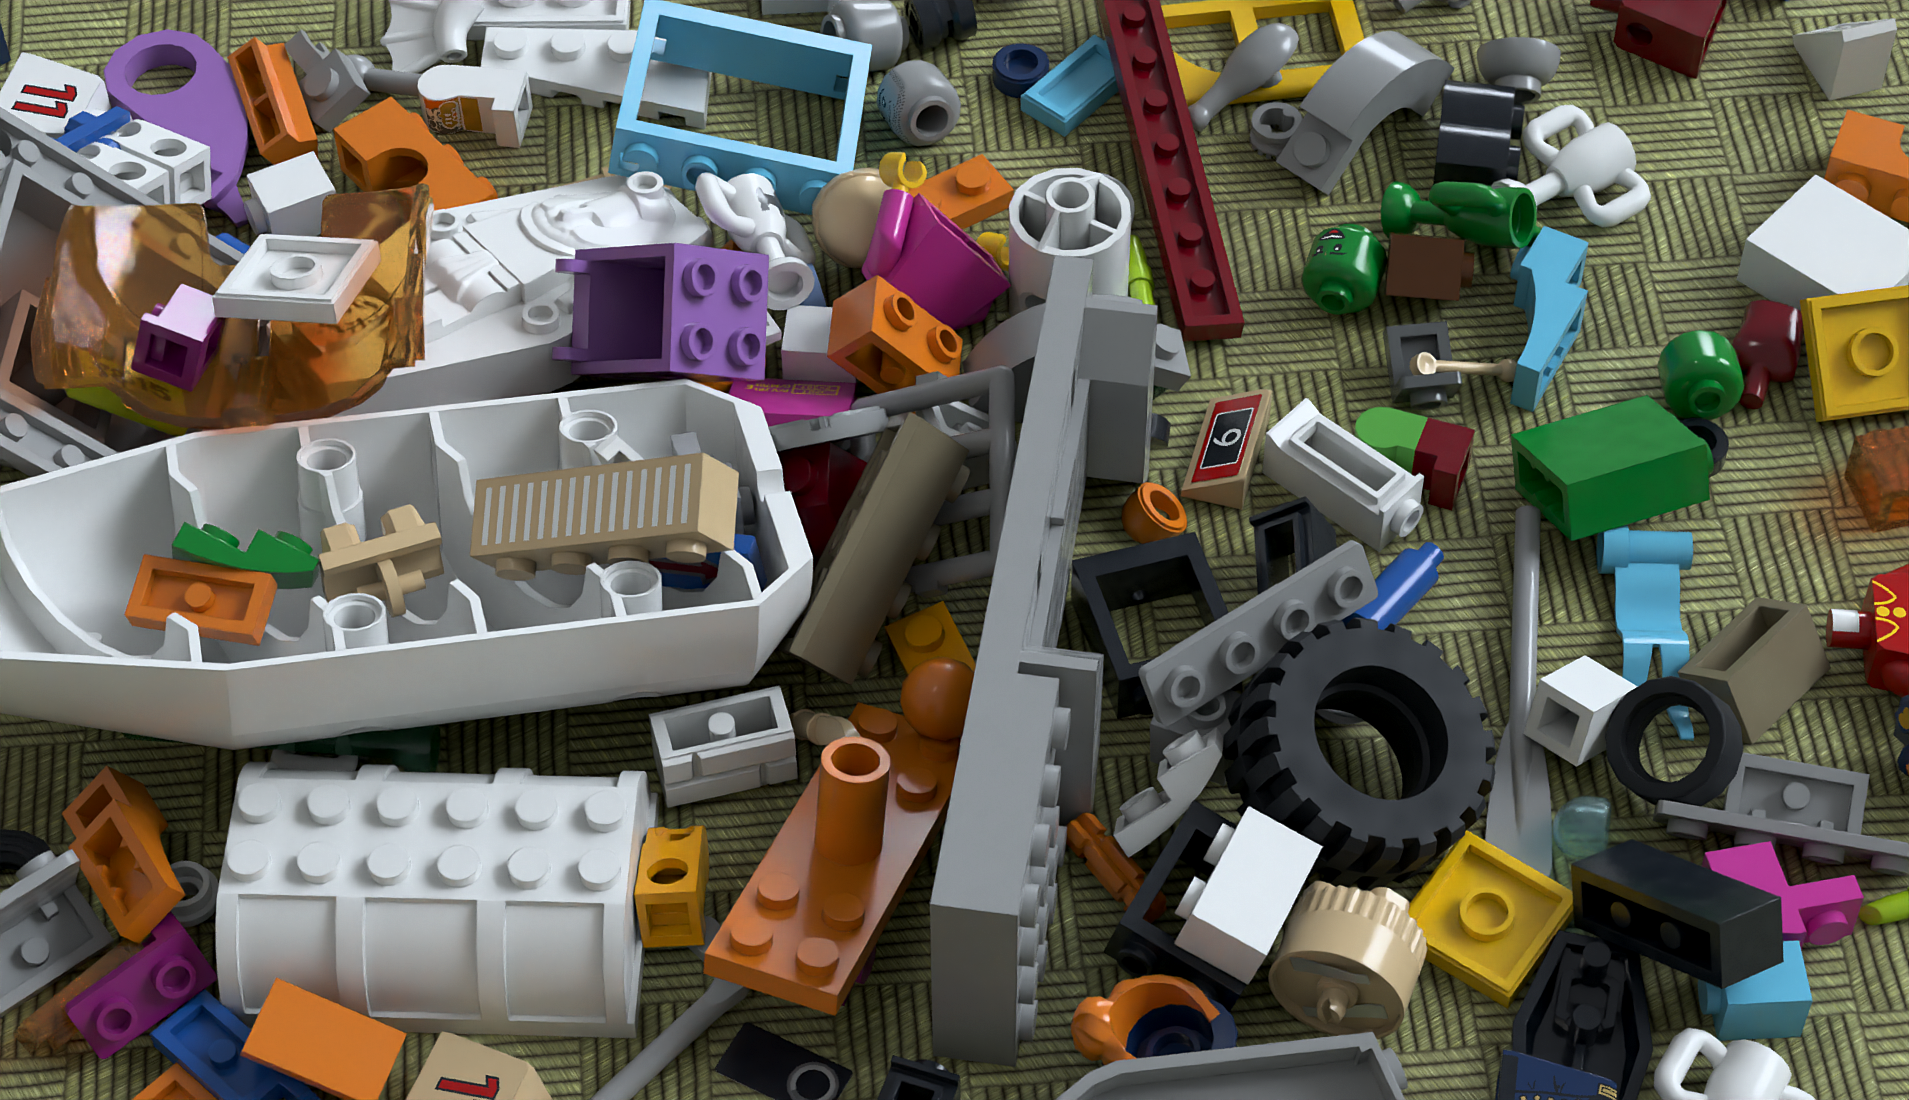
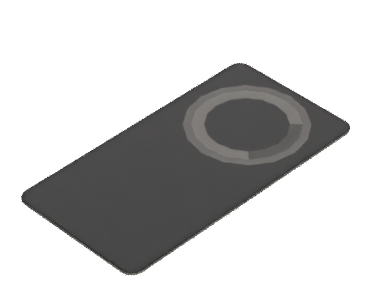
M748 1022L743 1024L715 1067L717 1073L774 1100H838L853 1076L852 1070Z

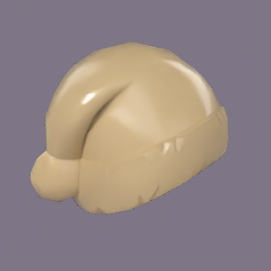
M858 168L835 176L822 187L812 203V226L816 242L820 249L835 263L850 268L863 267L876 226L883 193L885 190L891 189V187L882 182L879 169Z

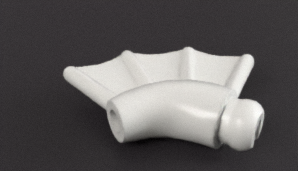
M388 0L392 18L385 36L381 38L380 43L382 46H386L393 60L392 70L420 73L441 60L447 63L464 60L468 55L466 46L467 32L485 9L482 4L487 0Z

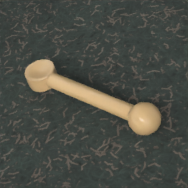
M1427 352L1415 355L1410 360V370L1413 375L1459 371L1461 374L1498 376L1504 382L1514 381L1517 362L1510 358L1501 360L1499 364L1435 360Z

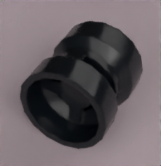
M904 0V13L909 33L919 51L937 47L942 39L948 37L962 40L976 36L977 19L972 0Z

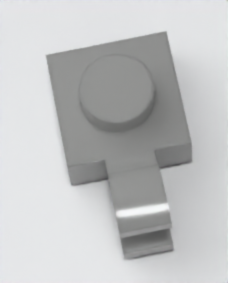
M302 29L285 43V48L289 55L307 74L298 82L307 110L317 125L330 132L370 95L367 87L348 56L336 48L330 53L321 42L314 46L306 32Z

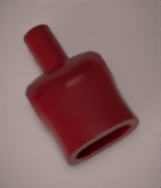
M1768 300L1752 301L1746 306L1741 326L1732 342L1742 374L1746 375L1744 389L1739 401L1743 407L1752 410L1761 408L1770 382L1789 383L1793 381L1804 338L1802 314L1798 309L1780 302Z

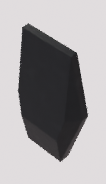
M1558 930L1513 1021L1511 1051L1611 1079L1617 1084L1616 1100H1637L1653 1052L1640 955L1603 938Z

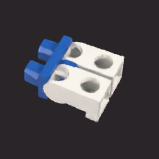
M118 106L99 116H94L85 111L69 118L67 125L64 127L65 134L54 139L180 216L212 198L209 146L144 120L136 119L131 121L130 111Z

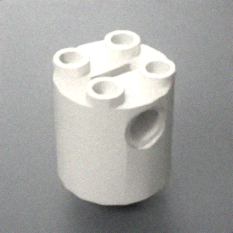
M1059 168L1034 175L1017 188L1009 204L1008 281L1011 286L1008 290L1009 313L1011 317L1031 307L1046 303L1055 255L1093 259L1092 295L1104 294L1128 297L1131 212L1130 202L1119 185L1100 173L1081 168Z

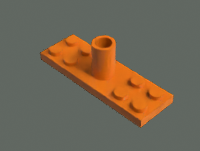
M858 702L848 718V721L853 724L860 737L840 738L829 743L823 749L820 766L715 935L704 956L703 974L836 1016L947 818L962 735L947 741L920 735L910 726L903 715Z

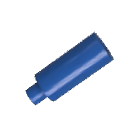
M1425 542L1418 550L1412 548L1404 549L1374 580L1378 590L1377 598L1342 619L1344 625L1346 626L1353 618L1374 619L1378 621V629L1384 630L1390 623L1396 625L1437 583L1439 576L1436 567L1444 560L1441 549L1431 542Z

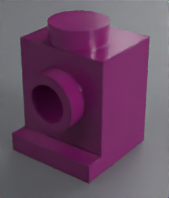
M181 284L167 305L157 303L151 314L145 313L140 321L131 370L192 392L219 352L226 318L215 316L212 301L213 295Z

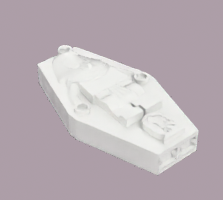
M647 171L635 173L630 177L614 175L449 209L435 210L415 220L379 245L381 262L337 324L276 320L267 323L266 330L272 373L315 419L531 396L552 392L572 383L581 376L571 375V362L552 360V347H572L574 275L555 272L556 259H575V250L663 243H681L713 248V235L703 218L696 217L676 199L669 188L663 187L661 176Z

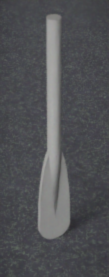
M1527 505L1519 507L1515 512L1509 721L1504 730L1494 766L1496 773L1489 796L1485 841L1550 878L1552 870V818L1545 753L1541 744L1523 734L1536 694L1541 511L1537 507Z

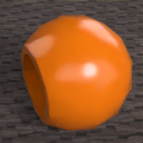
M942 656L926 659L913 667L902 682L900 703L905 720L918 734L932 739L947 741L963 735L974 677L973 670L964 662Z

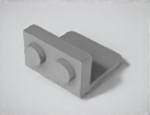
M51 850L38 855L16 872L15 875L19 882L0 893V1018L113 945L114 939L75 885L81 861L73 850H69L57 858Z

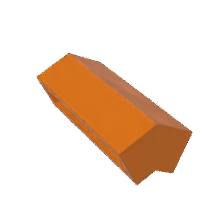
M253 37L227 58L260 155L273 165L314 151L318 158V139L284 43L265 45L259 39Z

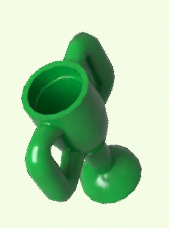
M1395 181L1385 190L1381 203V225L1388 239L1390 232L1412 234L1419 227V224L1445 226L1448 231L1469 242L1493 248L1520 249L1525 246L1531 247L1542 230L1536 225L1537 208L1534 195L1530 189L1524 187L1487 186L1480 183L1444 181L1436 183L1431 187L1429 201H1422L1418 193L1409 184Z

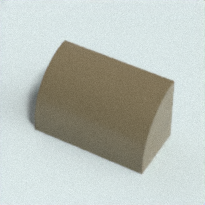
M1756 597L1678 671V675L1680 678L1697 682L1728 704L1741 726L1742 742L1754 744L1831 667L1807 605Z

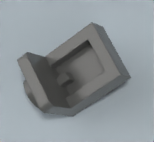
M1447 321L1387 326L1383 331L1392 404L1410 402L1411 409L1429 410L1447 405V398H1453L1462 386L1461 372H1435L1434 374L1413 375L1410 370L1411 358L1422 352L1430 353L1435 360L1453 361Z

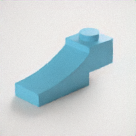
M1547 226L1542 228L1531 247L1525 246L1519 249L1510 273V278L1517 280L1514 306L1525 310L1529 336L1525 349L1517 362L1510 404L1531 412L1536 408L1581 330L1588 290L1579 286L1582 282L1589 242Z

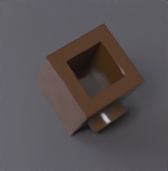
M1390 232L1384 292L1386 295L1459 301L1460 288L1471 289L1475 253L1464 252L1465 240L1462 238Z

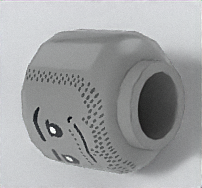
M922 60L906 61L894 67L883 78L877 92V106L882 118L895 135L903 142L914 146L932 145L944 139L954 129L960 117L961 102L956 89L934 64Z

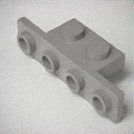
M1354 540L1344 543L1139 669V677L1156 721L1164 726H1170L1261 670L1290 639L1300 632H1311L1317 624L1336 619L1341 621L1375 600L1378 596V590L1363 546Z
M1743 752L1737 774L1726 787L1723 810L1667 800H1659L1654 808L1653 821L1667 824L1666 834L1703 841L1707 840V834L1710 831L1735 836L1734 846L1736 847L1771 841L1774 851L1776 843L1803 848L1802 858L1810 861L1839 865L1843 864L1844 855L1871 860L1870 869L1872 871L1887 875L1909 877V843L1861 835L1870 774Z

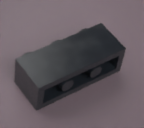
M1633 839L1571 863L1574 927L1720 989H1724L1784 962L1781 897Z

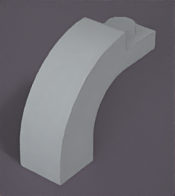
M1383 31L1365 38L1345 52L1322 75L1300 105L1307 113L1276 162L1329 195L1370 132L1385 117L1401 108H1410L1424 117L1445 85V80H1448L1455 68L1399 32Z
M1092 295V298L1143 304L1140 299L1126 296ZM1045 303L1022 311L995 327L982 338L962 362L964 373L998 365H1005L1012 369L1015 376V421L1023 423ZM1157 324L1154 385L1178 392L1191 377L1181 330L1170 328L1164 324ZM989 394L969 399L970 407L989 414Z

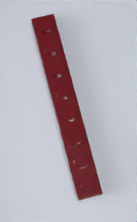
M1096 0L1183 342L1241 338L1245 322L1160 0Z

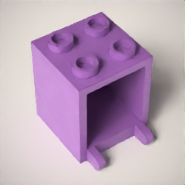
M681 243L579 249L575 250V259H556L555 272L574 275L572 347H552V360L571 362V375L644 382L689 379L694 382L765 380L769 255Z

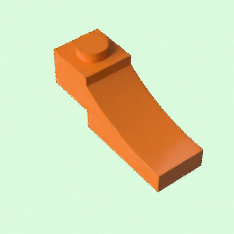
M106 765L62 812L63 817L76 837L68 848L73 850L80 859L79 867L120 936L140 944L186 894L168 862L160 839V834L169 826L143 783Z

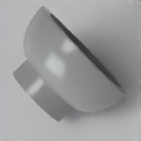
M1529 37L1500 38L1486 42L1477 49V63L1483 78L1492 85L1515 87L1514 104H1529L1539 100L1541 97V87L1550 82L1554 77L1561 57V51L1556 45L1545 40Z

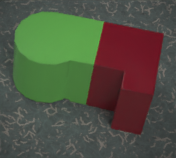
M1388 407L1370 408L1361 413L1356 420L1354 436L1413 476L1419 473L1424 476L1423 489L1430 490L1428 504L1452 511L1470 466L1475 429Z

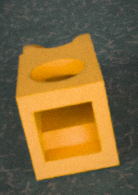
M694 825L685 829L648 828L646 841L642 844L634 891L643 948L705 945L706 924L704 905L706 884L709 881V848L704 825Z

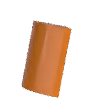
M276 978L240 1056L343 1100H378L407 1033Z

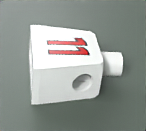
M21 53L0 90L1 108L54 139L65 134L64 127L67 125L69 118L85 111L94 116H99L111 109L105 82L98 75L30 53Z

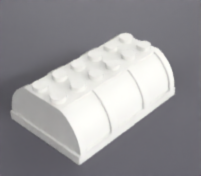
M248 762L242 768L238 777L217 891L216 963L220 992L219 1002L247 1027L253 1028L275 979L278 978L402 1032L441 1033L443 1031L457 1034L636 1038L645 948H643L634 891L642 844L646 841L648 828L658 826V793H651L649 779L645 771H622L619 777L534 775L529 768H500L496 774L400 772L395 765L365 764L359 771L279 769L274 762Z

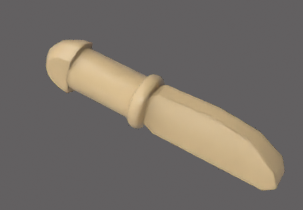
M798 709L789 716L795 738L810 740L815 745L827 746L829 743L840 738L860 737L853 724L841 716H830L827 713L815 714V712L809 709Z

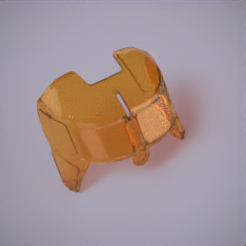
M420 183L407 188L327 195L322 202L321 237L378 241L381 262L337 324L271 320L269 356H259V319L226 318L219 351L192 392L131 370L140 321L145 313L151 314L157 303L167 305L181 284L214 295L236 266L219 265L212 259L204 208L198 203L141 206L70 205L56 240L52 276L46 277L31 333L32 364L36 382L44 384L45 389L106 387L121 399V402L126 407L145 418L195 429L267 426L275 423L328 418L362 404L382 388L393 369L416 367V361L425 360V271L434 213L433 198L429 195V185Z

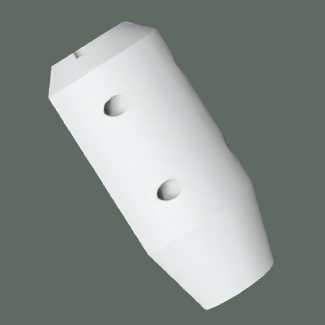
M689 379L194 432L0 486V713L238 750L340 737L360 732L396 730L603 704L630 698L658 697L745 686L754 678L808 606L812 587L813 556L791 492H785L783 469L762 408ZM696 432L701 453L713 454L714 459L721 463L731 462L732 468L739 472L738 487L748 485L750 487L755 524L744 526L745 535L756 537L767 582L763 592H761L753 564L735 550L721 552L717 578L707 588L692 590L662 586L661 574L658 569L649 563L641 561H623L613 565H597L594 562L586 566L584 575H568L553 570L536 571L535 578L527 581L500 578L495 575V568L470 557L476 480L602 465L594 449L612 433L621 438L643 459L673 456L670 435ZM411 504L425 524L436 522L441 535L442 544H440L444 574L425 579L426 589L403 595L406 614L391 618L384 601L364 593H350L338 596L328 603L322 589L320 565L318 578L312 588L276 590L260 646L199 637L198 626L175 612L167 616L165 631L132 626L124 615L143 555L173 559L172 543L184 522L200 530L204 524L217 526L237 538L240 542L238 549L244 552L247 551L258 529L272 536H275L277 531L287 532L310 545L313 549L311 555L318 558V554H322L320 532L324 528L346 522L355 525L361 542L383 536L380 517L385 515L388 510Z

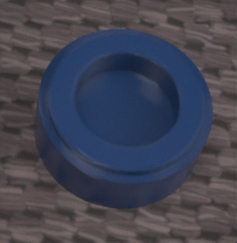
M1017 43L1003 47L995 54L992 61V80L994 86L1001 93L1014 98H1021L1022 94L1049 73L1048 56L1043 50L1030 44Z

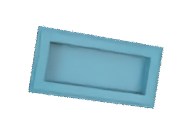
M1096 35L1089 38L1021 95V111L1064 137L1119 91L1107 42Z

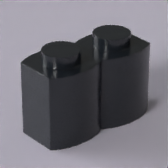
M1445 80L1433 185L1447 181L1480 183L1492 186L1494 182L1502 179L1517 181L1521 147L1510 146V139L1521 141L1525 106L1514 104L1515 87Z

